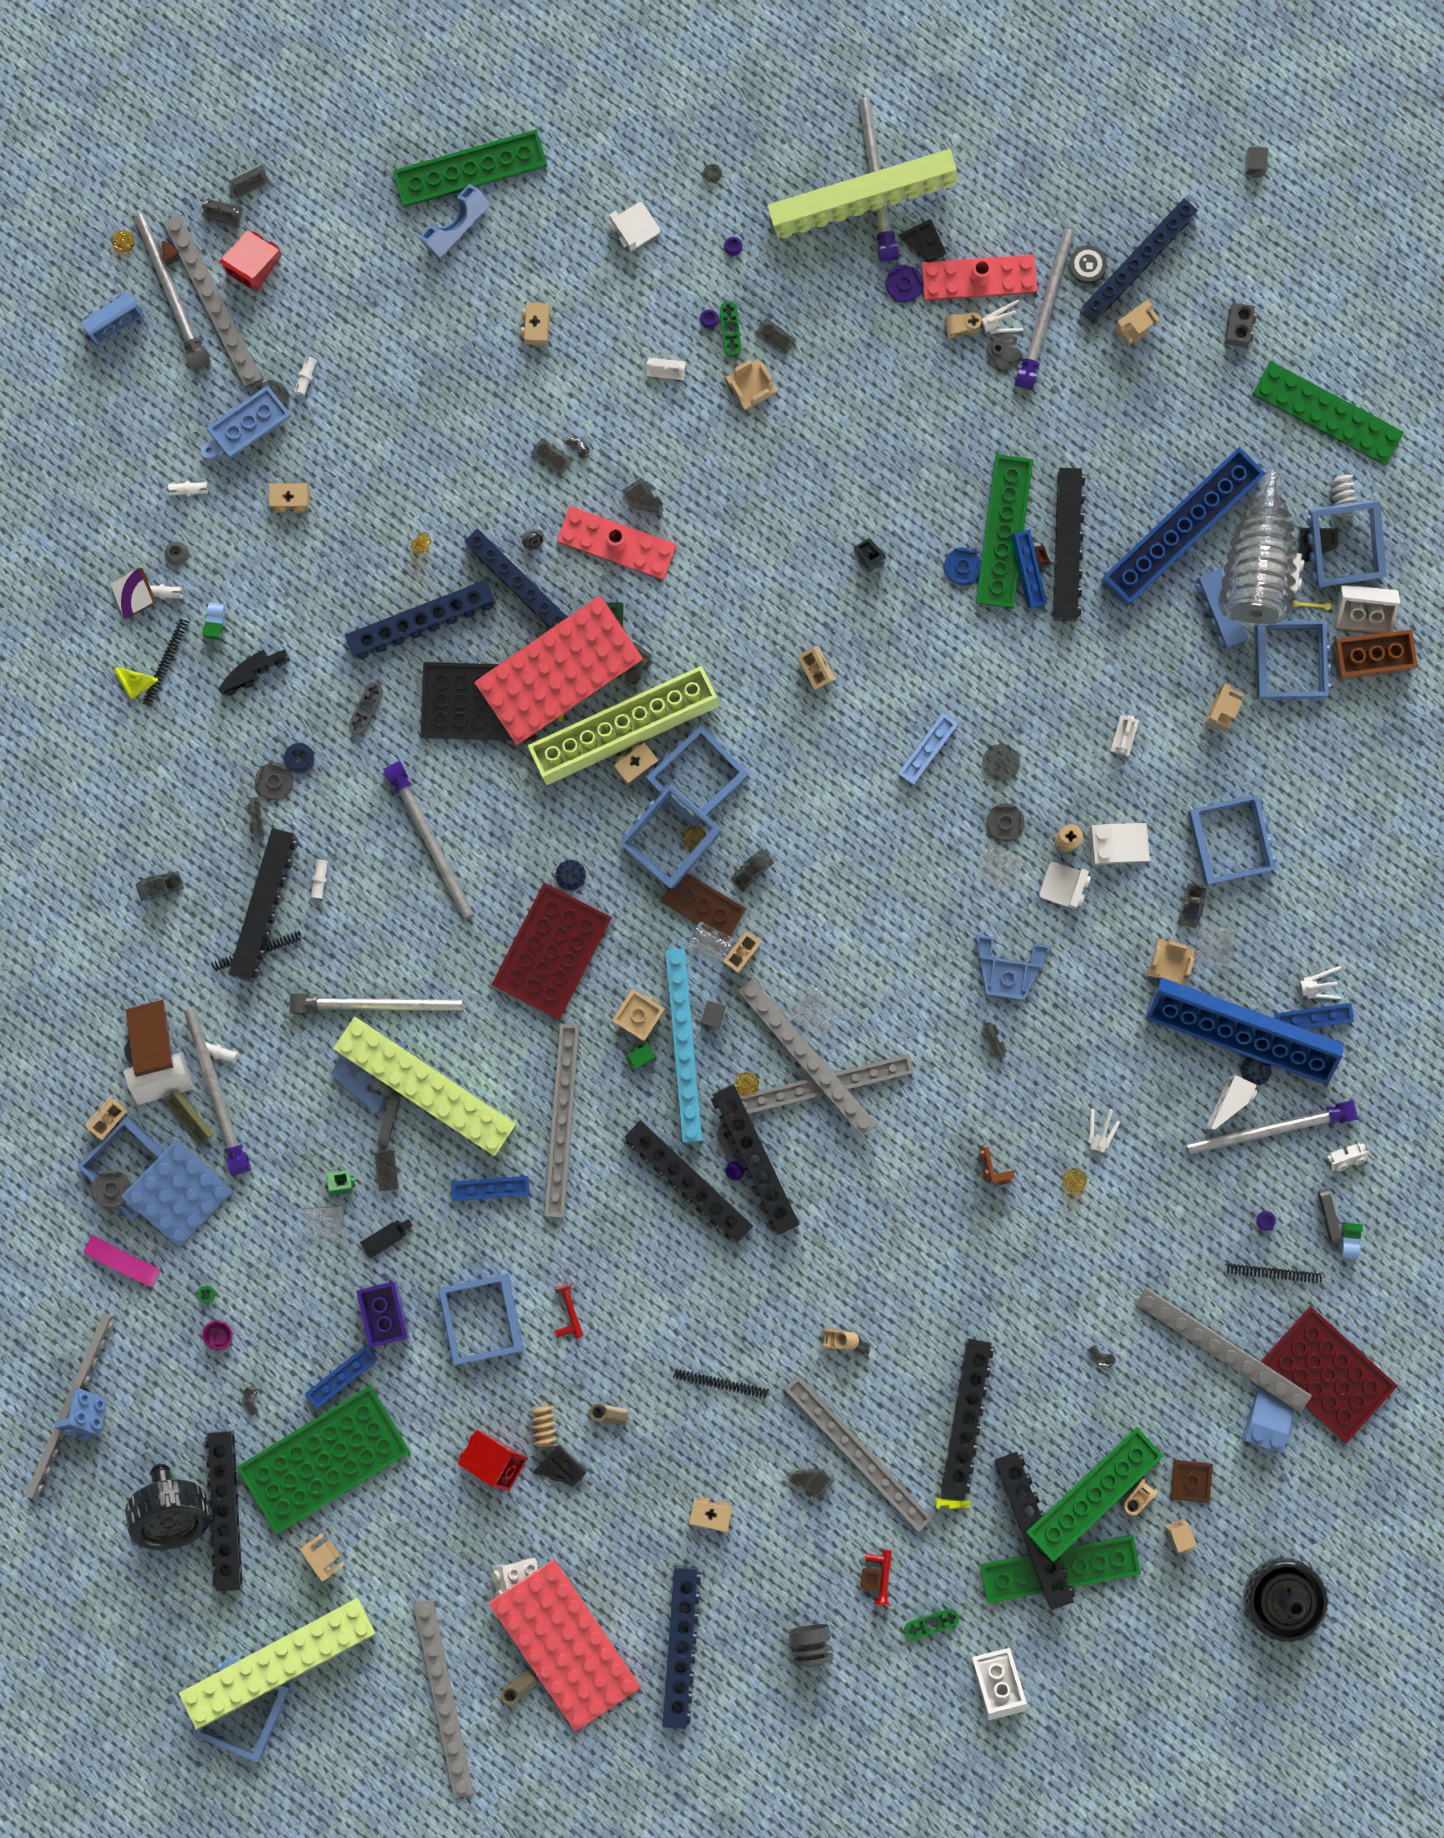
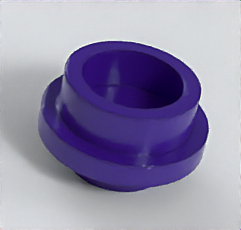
M729 237L724 242V250L728 255L736 256L742 251L743 245L739 238Z
M708 309L701 313L700 323L703 327L711 329L718 324V314L714 310Z
M736 1161L730 1162L725 1169L727 1177L731 1180H739L743 1177V1168Z
M1263 1211L1258 1214L1256 1223L1260 1229L1267 1231L1275 1226L1276 1218L1273 1213Z

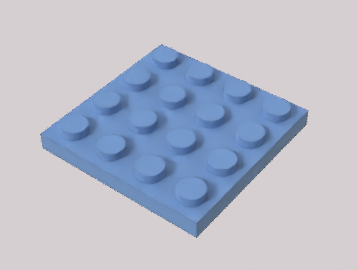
M176 1139L122 1194V1198L179 1247L233 1190Z

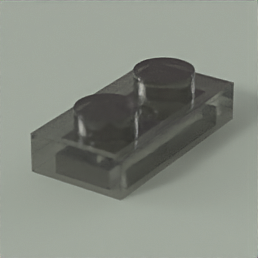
M767 318L755 332L756 336L784 356L787 355L796 343L794 337Z
M543 438L539 440L531 451V455L561 476L572 462L571 458Z
M257 797L249 798L250 803L247 804L248 814L252 816V822L249 823L250 832L256 838L264 837L260 799Z
M991 1022L983 1024V1030L997 1060L1006 1057L1007 1049L1003 1041L999 1042L997 1035H999V1031L996 1025H992Z
M395 1151L375 1153L379 1192L399 1189Z

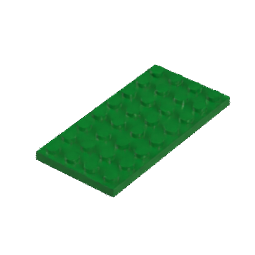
M370 1385L237 1466V1469L275 1534H278L411 1451L374 1388Z

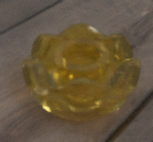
M127 230L117 231L111 240L114 250L123 254L129 252L135 246L134 235Z
M424 531L419 532L417 538L411 542L412 546L410 548L415 553L425 552L431 544L430 535Z
M690 827L683 834V844L690 850H694L704 839L706 833L699 827Z
M749 1071L738 1074L735 1081L736 1090L742 1095L755 1093L759 1086L758 1078Z
M1072 1168L1064 1174L1063 1184L1070 1192L1082 1191L1087 1184V1175L1079 1168Z

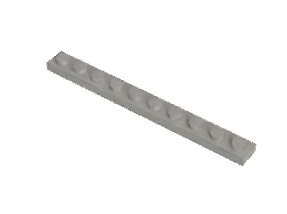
M178 214L164 221L163 223L176 249L179 251V256L245 388L262 381L263 379L181 215Z
M751 979L738 990L741 997L863 1138L876 1127L877 1123L756 982Z
M560 1023L545 1216L564 1218L580 1027V1025Z
M909 1054L834 1072L835 1076L847 1089L914 1073ZM810 1078L741 1095L740 1098L747 1113L750 1114L822 1096L825 1093ZM727 1102L724 1105L725 1112L730 1113L734 1110L732 1102Z
M1146 1287L1136 1301L1135 1305L1300 1413L1310 1400L1311 1394Z
M108 1313L102 1315L57 1421L69 1418L74 1389H83L84 1386L88 1385L91 1379L89 1375L90 1370L96 1367L99 1360L96 1357L99 1349L103 1350L106 1344L105 1335L113 1328V1315ZM55 1426L25 1494L26 1497L31 1499L41 1494L44 1488V1484H42L43 1479L49 1476L52 1466H50L52 1458L56 1459L60 1448H58L60 1440L63 1441L66 1437L62 1431L55 1429Z
M799 1375L784 1388L918 1532L933 1519Z
M432 1598L415 1602L413 1604L454 1798L472 1795L474 1790L434 1600Z

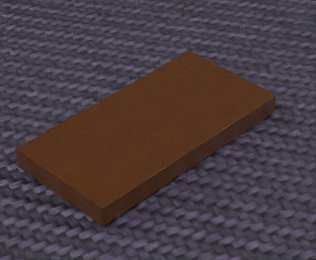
M688 873L674 889H668L661 903L725 941L728 940L746 910L742 905Z
M160 1000L125 1009L134 1075L138 1077L173 1068L164 1001Z

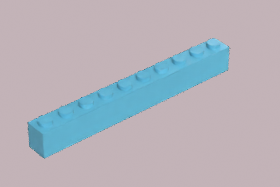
M685 948L666 950L682 1139L683 1143L702 1141L686 954Z

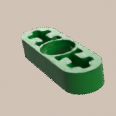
M727 301L720 307L724 351L728 356L735 357L741 352L738 313L736 305L733 302ZM726 307L734 310L731 312V320H728L727 312H723L726 310ZM734 325L736 327L735 333L728 334L725 331L726 326ZM734 338V346H738V348H735V352L727 349V347H730V339Z
M948 1608L911 1620L904 1626L905 1635L909 1639L914 1640L955 1627L959 1622V1615L956 1610ZM948 1613L956 1616V1618H953V1623H950L948 1620L943 1621L944 1626L942 1627L937 1617L941 1615L942 1619L947 1618ZM930 1618L937 1621V1626L934 1629L926 1627V1622ZM923 1621V1627L926 1632L922 1633V1629L916 1630L915 1635H912L911 1632L908 1633L907 1630H910V1625L920 1627L919 1622Z

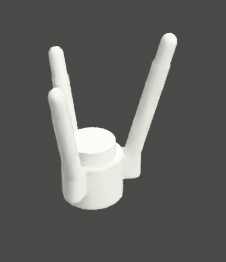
M1016 300L991 314L985 315L982 318L985 333L990 332L993 335L996 333L1023 332V328H996L1000 327L999 320L1016 314V311L1014 310L1000 316L997 315L1020 303V300Z
M1338 966L1312 977L1304 978V981H1300L1302 996H1307V999L1341 1000L1340 996L1314 994L1318 993V988L1337 986V982L1317 984L1316 981H1313L1339 971L1341 967Z
M1091 1109L1088 1143H1091V1149L1105 1153V1149L1109 1148L1110 1141L1120 1124L1117 1121L1108 1138L1105 1137L1113 1112L1112 1109L1108 1112L1101 1135L1096 1134L1095 1137L1094 1109Z

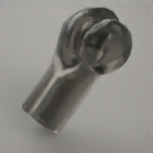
M567 436L566 445L576 447L579 451L578 456L586 459L588 453H590V448L583 439Z
M1096 1345L1087 1349L1097 1365L1110 1367L1116 1362L1114 1355L1100 1353Z
M255 1386L247 1387L242 1398V1403L250 1416L259 1411L253 1402L254 1396L258 1393Z

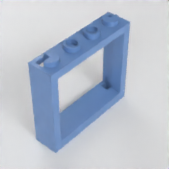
M1373 499L1308 509L1306 524L1309 526L1310 534L1307 535V539L1312 550L1309 553L1310 563L1313 564L1311 577L1316 586L1324 587L1387 577L1381 504L1379 500ZM1369 509L1374 572L1324 579L1318 516Z
M1326 620L1274 621L1271 623L1254 624L1257 700L1325 699L1329 696L1331 682H1328V675L1331 673V665L1327 660V656L1330 655V645L1327 644V637H1329L1330 630L1326 626ZM1317 629L1319 692H1267L1265 630Z
M700 725L698 728L696 726L688 732L689 737L685 741L681 739L674 746L675 750L671 754L667 752L660 759L661 763L657 767L654 765L647 771L646 774L648 776L646 780L658 792L664 787L655 777L696 738L702 735L738 772L701 809L708 816L749 777V774ZM672 796L667 799V802L693 829L702 821L697 815L692 817Z
M668 785V787L665 786L659 791V797L656 801L652 800L647 805L645 814L643 816L639 815L633 822L634 827L631 830L627 829L623 833L620 844L669 888L674 889L724 830L674 786ZM673 794L706 823L711 830L675 873L669 877L631 842Z
M1258 795L1188 811L1205 886L1275 870L1276 857L1271 853L1272 840L1270 836H1267L1266 829H1268L1266 818L1262 816L1263 804H1261V799H1258ZM1250 804L1265 866L1214 878L1199 815Z
M126 1116L77 1167L81 1170L80 1173L86 1180L90 1179L93 1182L98 1174L89 1166L126 1128L157 1158L165 1150L130 1116ZM127 1203L119 1207L122 1210L120 1212L121 1215L125 1216L128 1220H136L141 1215L137 1210L134 1211Z
M509 1273L439 1288L437 1300L439 1304L442 1303L443 1311L440 1312L442 1323H446L447 1330L444 1331L446 1342H450L451 1349L448 1350L449 1360L453 1361L454 1365L524 1350ZM501 1281L514 1346L459 1358L447 1292Z
M226 1658L223 1663H219L215 1673L236 1662ZM285 1683L275 1688L279 1693L254 1752L202 1730L203 1727L195 1729L193 1736L258 1763L291 1685Z

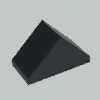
M870 538L854 547L868 572L884 564L886 561V555Z

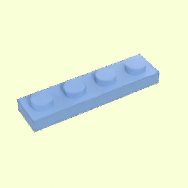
M942 713L898 775L914 785L958 723L945 713Z

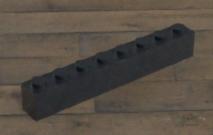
M1059 468L1057 473L1053 621L1076 622L1078 617H1081V605H1078V598L1082 596V586H1079V579H1082L1083 570L1079 568V560L1083 559V549H1080V542H1083L1084 531L1080 530L1081 523H1084V512H1081V504H1084L1085 493H1082V486H1085V474H1082V468Z
M275 828L271 829L228 975L232 978L254 983L255 979L259 977V964L261 960H264L266 954L264 947L271 937V931L269 930L271 924L275 923L277 916L275 910L282 900V894L280 893L282 887L286 886L288 879L286 873L293 863L291 856L298 846V840L294 833Z

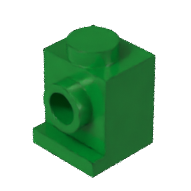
M647 1041L643 1042L645 1046L642 1048L640 1045L630 1050L631 1054L625 1057L630 1067L634 1066L637 1069L656 1059Z
M349 1170L326 1173L329 1197L352 1193V1187H355L354 1176H350ZM340 1182H343V1183L345 1184V1185L338 1186V1184H339Z

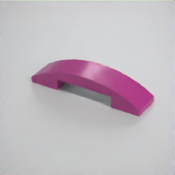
M95 1235L91 1236L83 1251L112 1269L151 1287L161 1269L112 1246Z

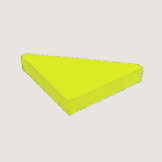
M120 667L113 669L130 699L138 697L158 681L155 677Z
M934 1497V1505L937 1509H940V1506H945L947 1509L969 1508L970 1500Z

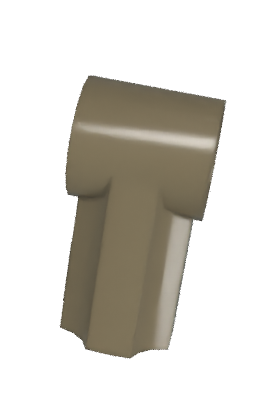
M595 1403L590 1407L589 1414L594 1421L626 1426L628 1408ZM594 1408H603V1415L595 1417L593 1415Z
M527 1669L503 1688L501 1693L502 1701L507 1705L515 1704L519 1698L538 1683V1680ZM513 1690L516 1696L514 1699L509 1700L505 1697V1692Z

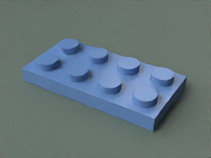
M267 385L206 427V430L227 457L231 459L289 419L291 414Z

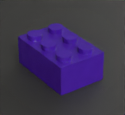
M397 1281L356 1291L369 1348L410 1338Z

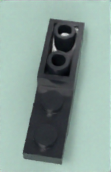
M283 649L268 656L267 652L262 650L250 656L230 672L219 687V692L222 695L231 696L239 688L247 689L254 686V682L258 681L256 673L259 675L264 674L272 666L280 667L287 663L286 661L290 659L287 651Z

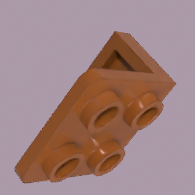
M982 1145L981 1150H978L980 1161L985 1162L986 1168L983 1169L985 1180H989V1184L998 1182V1186L1011 1183V1179L1015 1178L1014 1170L994 1174L988 1145Z

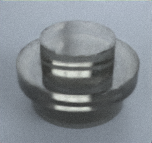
M716 164L707 165L703 171L704 179L709 183L718 182L722 177L721 168Z
M859 1340V1344L854 1349V1352L862 1356L869 1354L871 1345Z

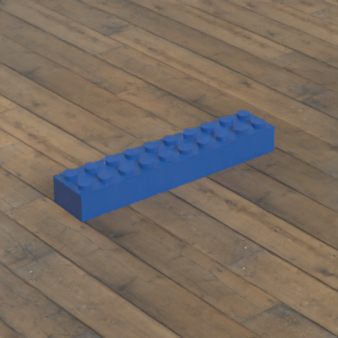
M1238 447L1103 576L1101 582L1127 608L1246 495L1266 473Z
M1162 977L1147 1007L1145 1019L1325 1085L1329 1084L1343 1057L1344 1043Z

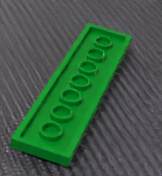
M535 129L392 171L403 208L461 192L469 184L479 187L548 166L538 131Z
M1272 361L1269 362L1252 393L1253 396L1384 466L1387 465L1404 431Z
M995 455L976 604L1014 608L1019 569L1011 534L1024 531L1033 459Z
M1135 1427L1025 1533L1050 1562H1054L1164 1456L1140 1429Z
M1133 1534L1070 1546L1060 1555L1061 1559L1058 1560L1060 1566L1065 1567L1068 1578L1065 1579L1067 1585L1072 1587L1141 1574ZM1029 1554L980 1564L988 1604L1044 1593ZM1047 1562L1044 1569L1047 1573H1052L1055 1566L1053 1563ZM1054 1581L1051 1586L1052 1590H1061L1062 1584L1059 1581Z

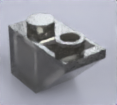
M639 478L622 490L624 497L633 510L656 514L663 512L662 506L664 504L658 496L654 497L651 493L653 489L647 480L644 482L642 478Z
M633 642V644L643 657V660L625 672L626 685L629 688L632 684L636 686L642 678L640 674L643 670L647 671L653 664L651 661L653 659L652 655L636 642Z
M761 849L751 856L730 879L741 892H744L775 862Z
M179 871L147 877L135 884L141 902L158 899L184 890Z
M1190 883L1187 884L1179 910L1178 924L1196 929L1203 913L1206 888Z
M818 1467L793 1470L788 1473V1476L791 1477L789 1481L796 1487L801 1485L805 1488L806 1491L804 1493L813 1500L815 1497L820 1500L834 1482L832 1478Z

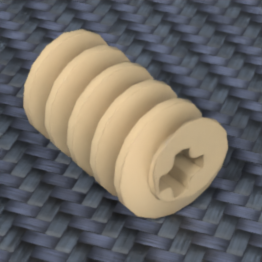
M1073 824L1062 827L1055 836L1057 848L1063 852L1075 850L1083 839L1081 829ZM1067 835H1069V838L1072 839L1070 842L1068 838H1065Z
M554 1406L535 1407V1410L530 1411V1414L536 1415L535 1418L531 1419V1422L537 1423V1425L531 1427L537 1431L532 1437L538 1439L533 1445L538 1447L557 1445L552 1443L557 1440V1436L551 1435L556 1432V1428L550 1427L556 1424L555 1420L550 1419L555 1416V1413L549 1411Z

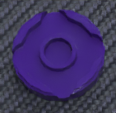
M907 265L896 266L889 272L886 278L887 293L898 302L907 303L913 301L922 291L923 279L920 272L914 267Z

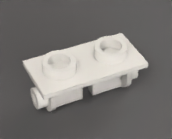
M648 357L646 376L684 380L686 362Z
M1120 716L1111 752L1129 757L1139 720L1134 719V716Z
M1357 1143L1346 1147L1347 1155H1345L1343 1149L1331 1152L1327 1156V1160L1329 1163H1332L1331 1171H1342L1349 1165L1364 1163L1368 1159L1369 1151H1366L1364 1144Z

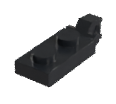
M409 1219L401 1224L397 1220L360 1243L371 1259L403 1239L407 1235L405 1230L413 1225Z

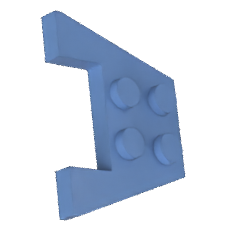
M976 935L986 995L1025 1000L1051 946L1034 943L1031 961L1026 963L991 957L994 937Z
M394 1042L403 1049L407 1046L406 1043ZM340 1054L331 1075L375 1113H379L385 1097L367 1090L372 1075Z

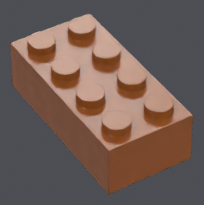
M1412 629L1336 639L1332 643L1337 680L1413 671L1418 667Z

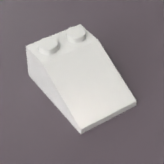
M1147 823L1092 825L1089 828L1092 866L1150 861Z
M1236 1075L1229 1076L1205 1129L1215 1130L1247 1105L1250 1100L1253 1101L1257 1094V1090H1255L1257 1085Z
M1010 1648L972 1657L988 1721L1026 1711L1027 1703Z

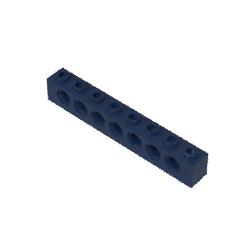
M1183 198L1082 306L1080 313L1095 324L1194 219L1198 209Z
M478 528L464 541L466 547L550 629L567 618Z
M486 579L347 633L345 638L354 659L358 658L361 660L369 656L368 653L385 651L387 649L386 646L394 644V646L400 645L405 642L404 639L409 637L412 639L422 636V632L427 630L429 632L440 629V625L445 623L447 625L454 624L460 617H472L478 610H490L496 602ZM477 596L479 597V602L471 604L469 602L470 598ZM460 603L462 607L459 611H453V604ZM437 610L444 611V615L441 618L434 617V613ZM419 617L426 618V622L423 625L416 624ZM407 624L408 629L405 632H400L399 626ZM390 631V637L382 639V632ZM366 638L373 639L372 644L369 646L363 645V641Z
M674 1565L662 1727L686 1729V1723L690 1724L691 1711H687L688 1703L692 1704L693 1692L689 1691V1683L693 1684L694 1672L690 1671V1666L695 1664V1652L692 1651V1644H696L697 1632H693V1625L698 1624V1612H694L695 1604H699L700 1592H696V1584L701 1582V1572H697L698 1567ZM685 1582L690 1583L692 1589L689 1592H684L681 1589V1585ZM687 1602L691 1608L689 1611L683 1612L679 1608L680 1604ZM681 1622H685L689 1625V1629L682 1632L678 1629V1625ZM684 1642L688 1648L682 1652L676 1646L678 1643ZM678 1662H683L686 1665V1669L678 1671L675 1665ZM682 1682L685 1688L682 1691H676L674 1684ZM675 1702H680L683 1705V1709L675 1711L672 1705Z

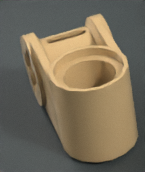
M972 312L945 317L947 337L955 338V336L960 337L978 333L982 324L981 316L978 313ZM974 320L976 326H972V323H970V321Z
M823 1328L824 1343L821 1345V1348L852 1350L859 1344L858 1335L854 1332Z
M1141 1478L1136 1483L1131 1492L1122 1501V1509L1130 1515L1140 1513L1158 1493L1156 1489L1153 1490L1145 1482L1144 1478ZM1134 1500L1136 1508L1133 1511H1129L1127 1505L1130 1501Z

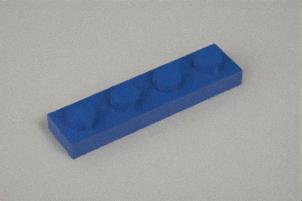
M1025 530L1011 534L1027 608L1045 605L1047 601L1031 531Z
M1351 1003L1274 1014L1275 1019L1303 1029L1354 1022Z
M529 1176L451 1182L452 1201L530 1195Z
M365 1345L308 1390L305 1395L316 1409L377 1362L378 1358L368 1345Z

